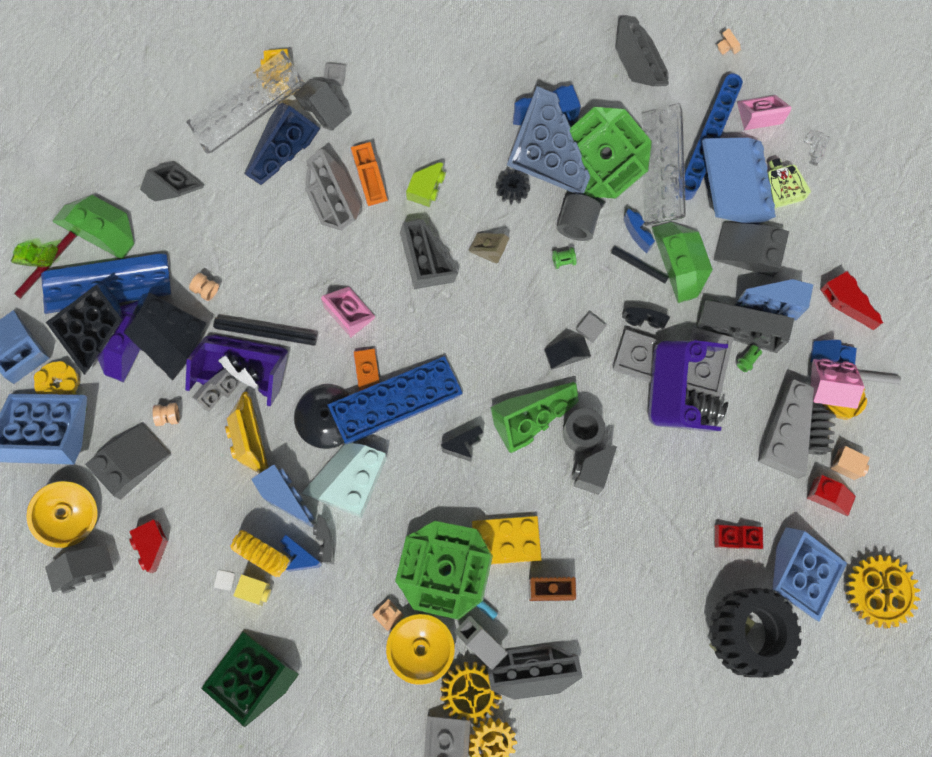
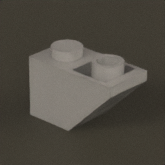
M471 616L454 631L491 670L508 654L484 627Z

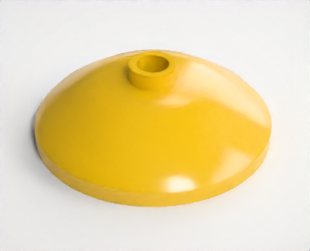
M70 481L53 482L39 489L31 498L26 513L27 524L32 535L41 543L55 548L70 547L83 541L93 530L97 520V505L91 493L83 486ZM59 508L65 509V513L63 515L57 514V510Z
M416 614L404 618L392 629L386 644V655L391 669L399 678L411 684L424 685L438 680L448 671L454 658L455 647L451 632L443 622L430 615ZM419 645L425 647L423 654H419L416 650Z

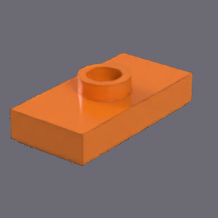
M375 349L355 351L354 358L359 391L379 384Z

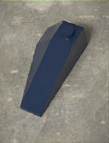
M280 102L269 118L244 174L259 185L264 184L280 170L281 166L287 161L294 159L299 151L307 148L320 128L290 105Z

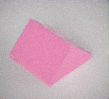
M777 95L738 101V109L744 131L783 124L791 112V106Z
M350 287L321 297L324 308L350 338L375 318L374 314Z

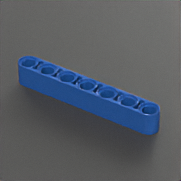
M729 74L721 86L679 185L678 195L683 200L694 198L707 170L705 155L700 154V152H704L702 140L709 139L707 135H711L713 138L721 137L742 87V78L737 74ZM695 168L699 170L700 173H696L692 169ZM685 186H690L693 190H688Z

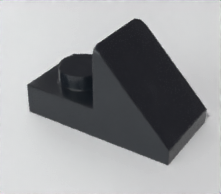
M480 425L441 444L442 452L471 462L472 457L466 445L469 444L471 447L481 442L480 438L483 437V431Z

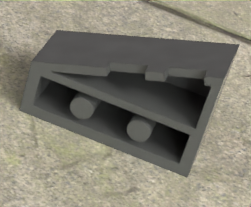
M420 219L403 222L400 235L414 289L454 283L458 272L451 266L447 255L440 249L436 238L425 221Z

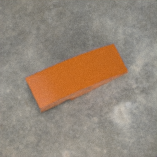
M371 142L351 147L367 205L372 206L388 201Z

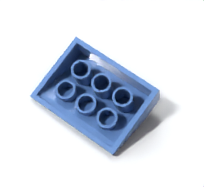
M748 137L703 139L702 144L715 217L756 225L776 217L762 142Z
M9 394L0 412V462L74 465L83 442L87 396Z

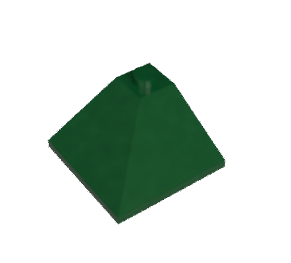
M242 632L201 689L237 722L246 727L286 694L299 673L251 636Z

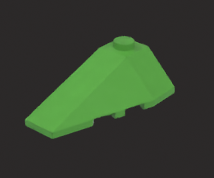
M575 382L510 398L490 407L494 426L508 452L513 453L534 441L533 437L537 433L549 428L548 424L556 417H562L579 402L577 385Z

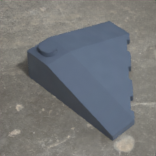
M537 86L507 166L575 194L584 195L591 176L588 169L586 170L581 160L582 154L577 142H574L570 133L571 127L567 117L561 111L558 95Z

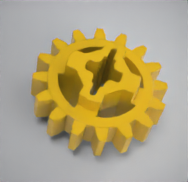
M489 718L486 724L481 720L479 728L472 727L475 733L469 736L471 742H469L468 754L470 757H509V753L516 752L512 746L517 744L514 738L516 734L507 722L503 723L500 718L496 722ZM478 746L481 747V754L478 751Z

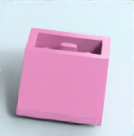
M813 359L811 387H814L813 402L857 409L865 387L857 366L850 362L839 363L829 359Z

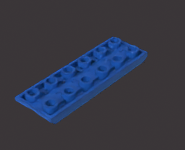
M166 254L121 259L49 270L41 273L45 314L60 312L96 284H106L119 303L140 300L142 294L151 293L157 297L172 295Z
M444 356L337 400L327 406L344 443L350 444L458 398L463 392Z

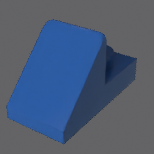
M839 339L814 341L812 343L810 362H813V359H829L833 362H850L855 365L857 348L841 345V340Z
M287 535L281 539L280 542L285 545L282 550L291 557L294 554L297 555L286 568V571L320 568L322 563Z

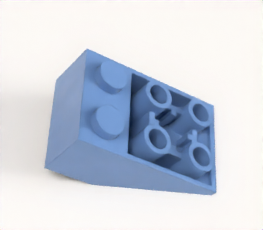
M791 279L749 288L744 291L735 305L792 317L796 321L809 308L814 284Z
M13 310L0 319V373L5 379L15 384L50 358Z
M272 465L251 479L262 498L269 504L309 527H313L312 520L315 519L306 505H301L300 502L303 499L294 486H289L292 481L283 468L278 469L275 465Z

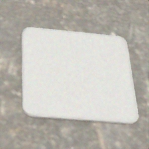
M218 570L214 587L230 591L235 574Z

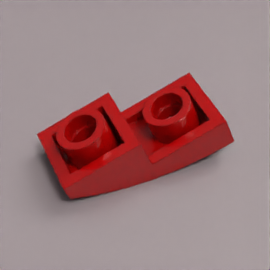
M715 525V548L763 549V527Z

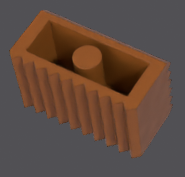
M574 576L572 578L541 577L540 579L532 577L529 580V601L576 600V578Z

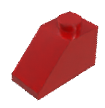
M821 475L813 480L807 499L845 516H849L856 496L844 484Z

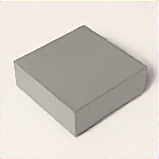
M326 63L323 82L344 86L346 65Z
M589 313L576 331L593 343L605 329L606 325Z

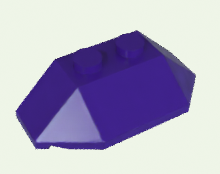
M139 301L120 306L124 320L97 358L105 376L123 383L140 351L123 333Z

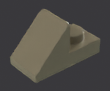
M477 233L469 251L497 264L510 238L505 234Z

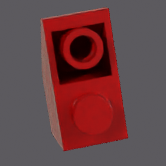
M153 519L129 531L131 538H129L130 544L140 555V558H138L139 565L143 571L146 570L149 573L157 571L168 543L160 522Z

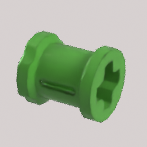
M573 247L560 252L552 251L555 269L572 264V266L576 265L577 260Z

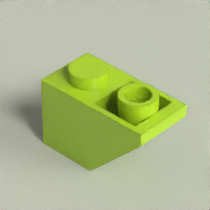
M439 162L413 173L406 190L407 200L430 207L432 201H436L439 193L437 187L439 183H443L446 175L443 163Z

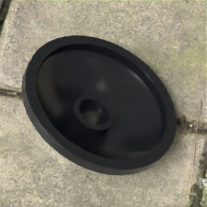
M319 386L311 389L301 397L295 408L294 424L298 434L307 444L319 449H332L344 444L327 405L350 396L346 391L335 386ZM323 411L329 412L327 417H322L321 413Z

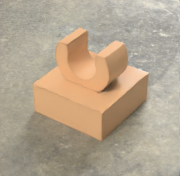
M728 28L722 33L723 41L717 44L718 50L722 55L729 50L735 55L741 51L740 43Z
M389 599L372 614L387 631L404 617Z

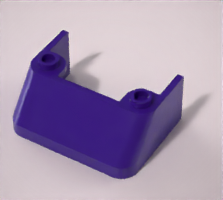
M208 335L203 338L187 358L185 391H190L196 382L204 385L212 377L224 370L225 368L218 360L224 354L230 352L231 355L234 354L239 359L241 369L249 364L251 368L254 367L259 372L261 382L258 385V391L267 397V406H271L280 392L288 351L283 347L219 335Z
M682 340L662 341L655 346L648 412L649 421L653 425L704 432L721 431L722 427L701 425L700 411L694 406L685 405L689 362H700L705 358L707 351L717 352L728 349V344Z

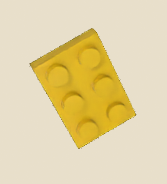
M538 516L472 521V528L479 530L493 555L491 565L541 561Z

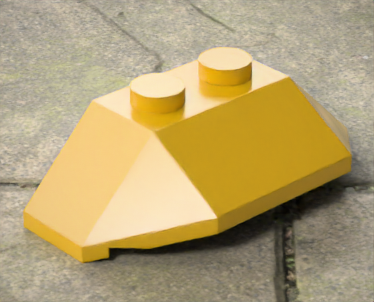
M246 391L241 394L227 417L228 425L225 426L228 439H232L233 446H230V451L233 459H237L240 464L260 474L269 467L251 396Z

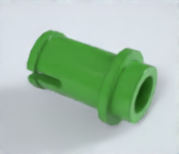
M751 345L746 354L737 360V367L741 371L748 372L753 369V364L762 355L761 349L756 352L759 347Z

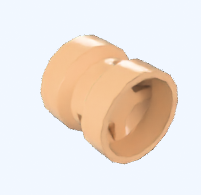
M198 273L189 285L190 291L195 294L199 293L201 298L206 301H210L219 289V284L213 280H208L207 276L203 273Z
M176 402L169 403L167 406H162L161 404L153 406L155 426H163L165 423L179 424L180 415Z

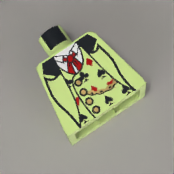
M780 158L769 162L771 171L767 173L775 208L804 201L811 193V190L795 165L783 167Z

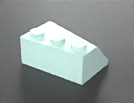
M356 443L344 444L301 494L362 518L386 462V453L366 445Z

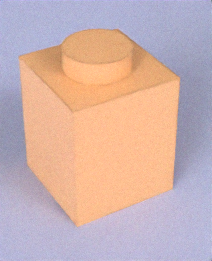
M845 446L838 450L830 469L852 480L864 477L868 472L869 465L867 463L870 457Z

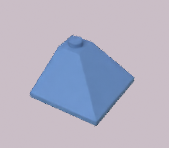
M786 527L776 549L772 590L781 594L790 603L814 620L820 622L847 563L807 532Z

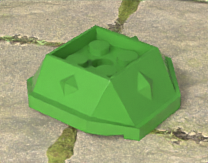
M593 107L571 127L570 133L574 142L578 144L582 154L581 160L586 170L588 169L591 176L584 192L587 196L617 199L649 171L652 140L626 109ZM605 148L612 150V156L609 159L602 157V151Z
M433 521L417 532L406 536L395 582L414 610L459 620L483 601L493 555L479 530ZM451 565V573L445 576V567Z

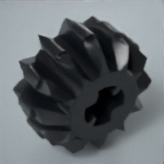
M514 169L511 174L506 170L504 176L499 175V182H496L495 188L498 189L497 196H502V202L508 199L510 205L513 204L514 200L520 204L521 198H527L530 185H528L529 179L523 178V172L516 174Z

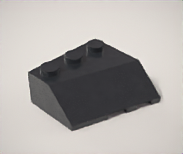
M96 284L49 319L46 324L82 373L86 375L124 319L119 302L106 284Z
M151 293L142 294L123 333L141 351H144L153 360L152 362L160 367L173 381L186 365L187 358L194 351L207 323Z

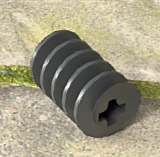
M686 388L685 405L696 407L701 413V419L703 416L706 417L707 424L712 419H714V426L722 422L727 412L728 402H725L722 406V400L717 399L714 403L712 396H709L705 401V394H700L697 398L696 391H692L689 395V390Z
M812 408L808 454L825 455L828 452H833V448L828 447L827 444L834 443V440L829 439L828 436L835 434L834 431L829 430V427H834L836 424L829 420L836 418V415L826 409Z

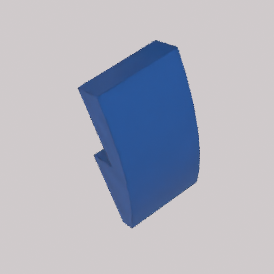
M628 209L623 219L625 226L637 245L645 253H648L653 247L655 240L648 231L642 230L645 223L642 216Z

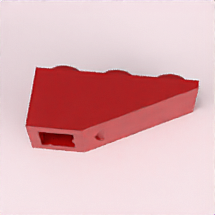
M848 271L827 282L820 289L832 307L868 328L875 330L884 323L881 320L880 313L874 310L868 296L860 290L856 279Z

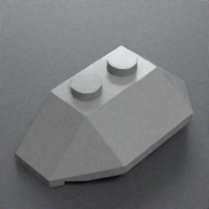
M320 149L307 160L308 169L305 190L320 223L342 231L357 220L360 202L345 170L324 149Z

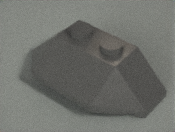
M622 17L619 24L616 50L627 70L629 78L632 82L644 85L667 86L669 84V73L652 38L639 25L636 17Z
M554 645L506 651L508 654L493 670L489 667L487 668L491 691L514 700L560 694L582 678L578 655L571 654Z

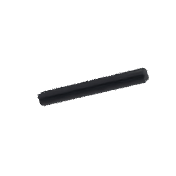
M215 317L213 327L218 330L315 346L317 343V334L221 317Z

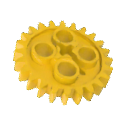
M877 555L875 559L872 556L867 557V562L865 560L859 561L860 567L853 566L852 568L856 574H848L852 582H847L845 585L851 587V590L845 592V594L852 595V599L848 600L847 603L855 604L852 612L860 611L858 619L867 617V625L874 622L875 628H881L883 624L884 629H887L891 625L899 627V622L902 624L907 623L906 617L914 616L910 610H918V607L913 603L914 601L921 600L915 596V593L921 590L914 588V584L918 580H911L910 577L914 572L905 571L907 564L899 566V559H894L891 562V556H885L883 559L882 555ZM868 575L874 580L873 586H870L867 582ZM890 575H893L895 577V585H892L890 583ZM880 589L885 590V594L880 593ZM893 597L898 600L897 608L892 604ZM871 598L876 601L875 609L870 606Z

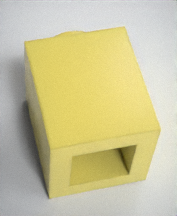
M241 574L233 596L263 606V603L268 601L271 594L270 584Z

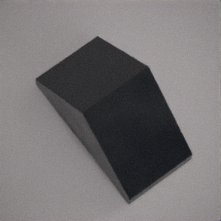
M566 337L544 350L551 370L591 357L584 337Z

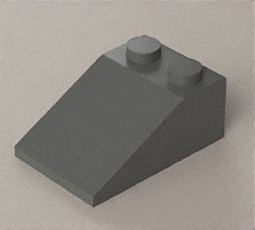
M724 222L714 261L774 277L781 269L789 231L769 225Z
M140 424L100 450L85 465L114 497L121 500L170 456V453L143 424Z

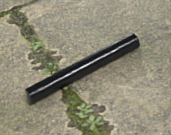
M616 246L611 253L664 284L669 276Z

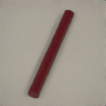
M70 231L14 294L21 299L41 277V273L53 264L77 236Z

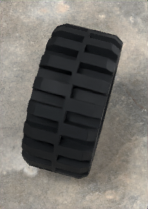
M761 587L742 589L727 594L723 597V601L718 602L715 606L717 612L712 613L711 620L713 624L709 626V633H712L713 637L710 641L717 650L715 651L717 658L723 659L722 665L727 669H731L732 673L749 678H767L784 673L785 669H789L793 665L792 659H796L799 654L797 648L801 646L802 639L799 638V633L802 631L801 626H798L797 623L799 618L796 612H792V605L788 601H784L785 598L781 594L775 593L768 588L762 589ZM752 612L760 618L765 629V642L758 654L750 647L745 635V624Z

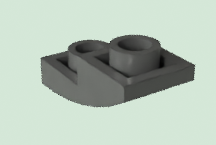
M318 516V522H314L313 535H316L318 541H324V545L320 546L319 558H323L322 562L324 564H334V547L331 532L326 520Z

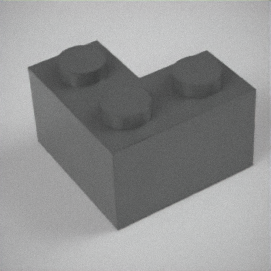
M309 79L293 93L302 108L312 112L325 129L333 131L349 116V113L346 111V104L337 98L334 94L336 92L334 87L328 82Z
M107 545L66 552L45 567L52 593L62 591V594L76 590V586L85 584L86 580L92 579L93 582L101 581L107 578L106 574L114 570Z

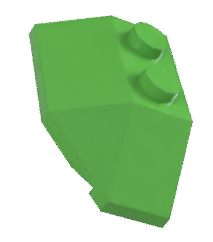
M93 195L64 205L52 220L53 223L120 259H124L134 246L127 213Z
M673 222L652 227V232L677 302L681 303L698 298L713 270L700 233Z

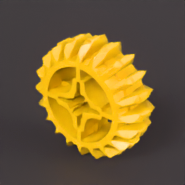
M240 530L233 538V542L230 545L231 549L269 574L280 577L286 570L289 563L288 557L245 530Z
M464 662V670H461L460 666L456 665L458 673L454 674L453 671L449 670L448 673L452 676V679H443L445 683L449 684L448 688H440L441 691L447 692V695L440 697L441 701L448 699L449 702L443 706L444 710L451 707L453 710L449 713L450 717L457 713L456 719L465 717V720H469V718H473L474 725H478L477 717L480 716L482 721L486 722L487 719L484 715L486 712L491 717L494 715L493 711L490 710L491 706L496 709L499 708V705L494 703V699H502L501 695H495V692L490 689L488 672L486 674L483 672L486 665L482 664L480 670L476 669L477 662H473L471 669H469L468 662ZM471 673L482 676L489 686L476 687L473 684ZM464 675L465 688L462 691L452 693L455 681ZM468 681L474 687L473 690L475 688L477 691L483 690V692L474 695V705L468 699L469 696L467 698L465 695L459 696V694H464V692L468 691ZM490 693L486 706L477 711L476 702L478 697ZM453 700H467L471 713L460 710Z

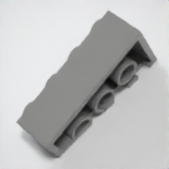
M794 379L786 385L760 455L759 463L798 479L807 475L814 387Z

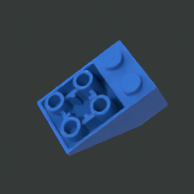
M573 85L561 86L551 92L558 95L561 111L566 115L569 125L572 127L578 121L581 105ZM522 98L514 103L513 125L522 126L532 98Z

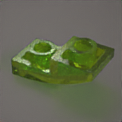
M33 242L21 243L14 248L10 262L32 267L51 266L58 248L53 244L37 246Z

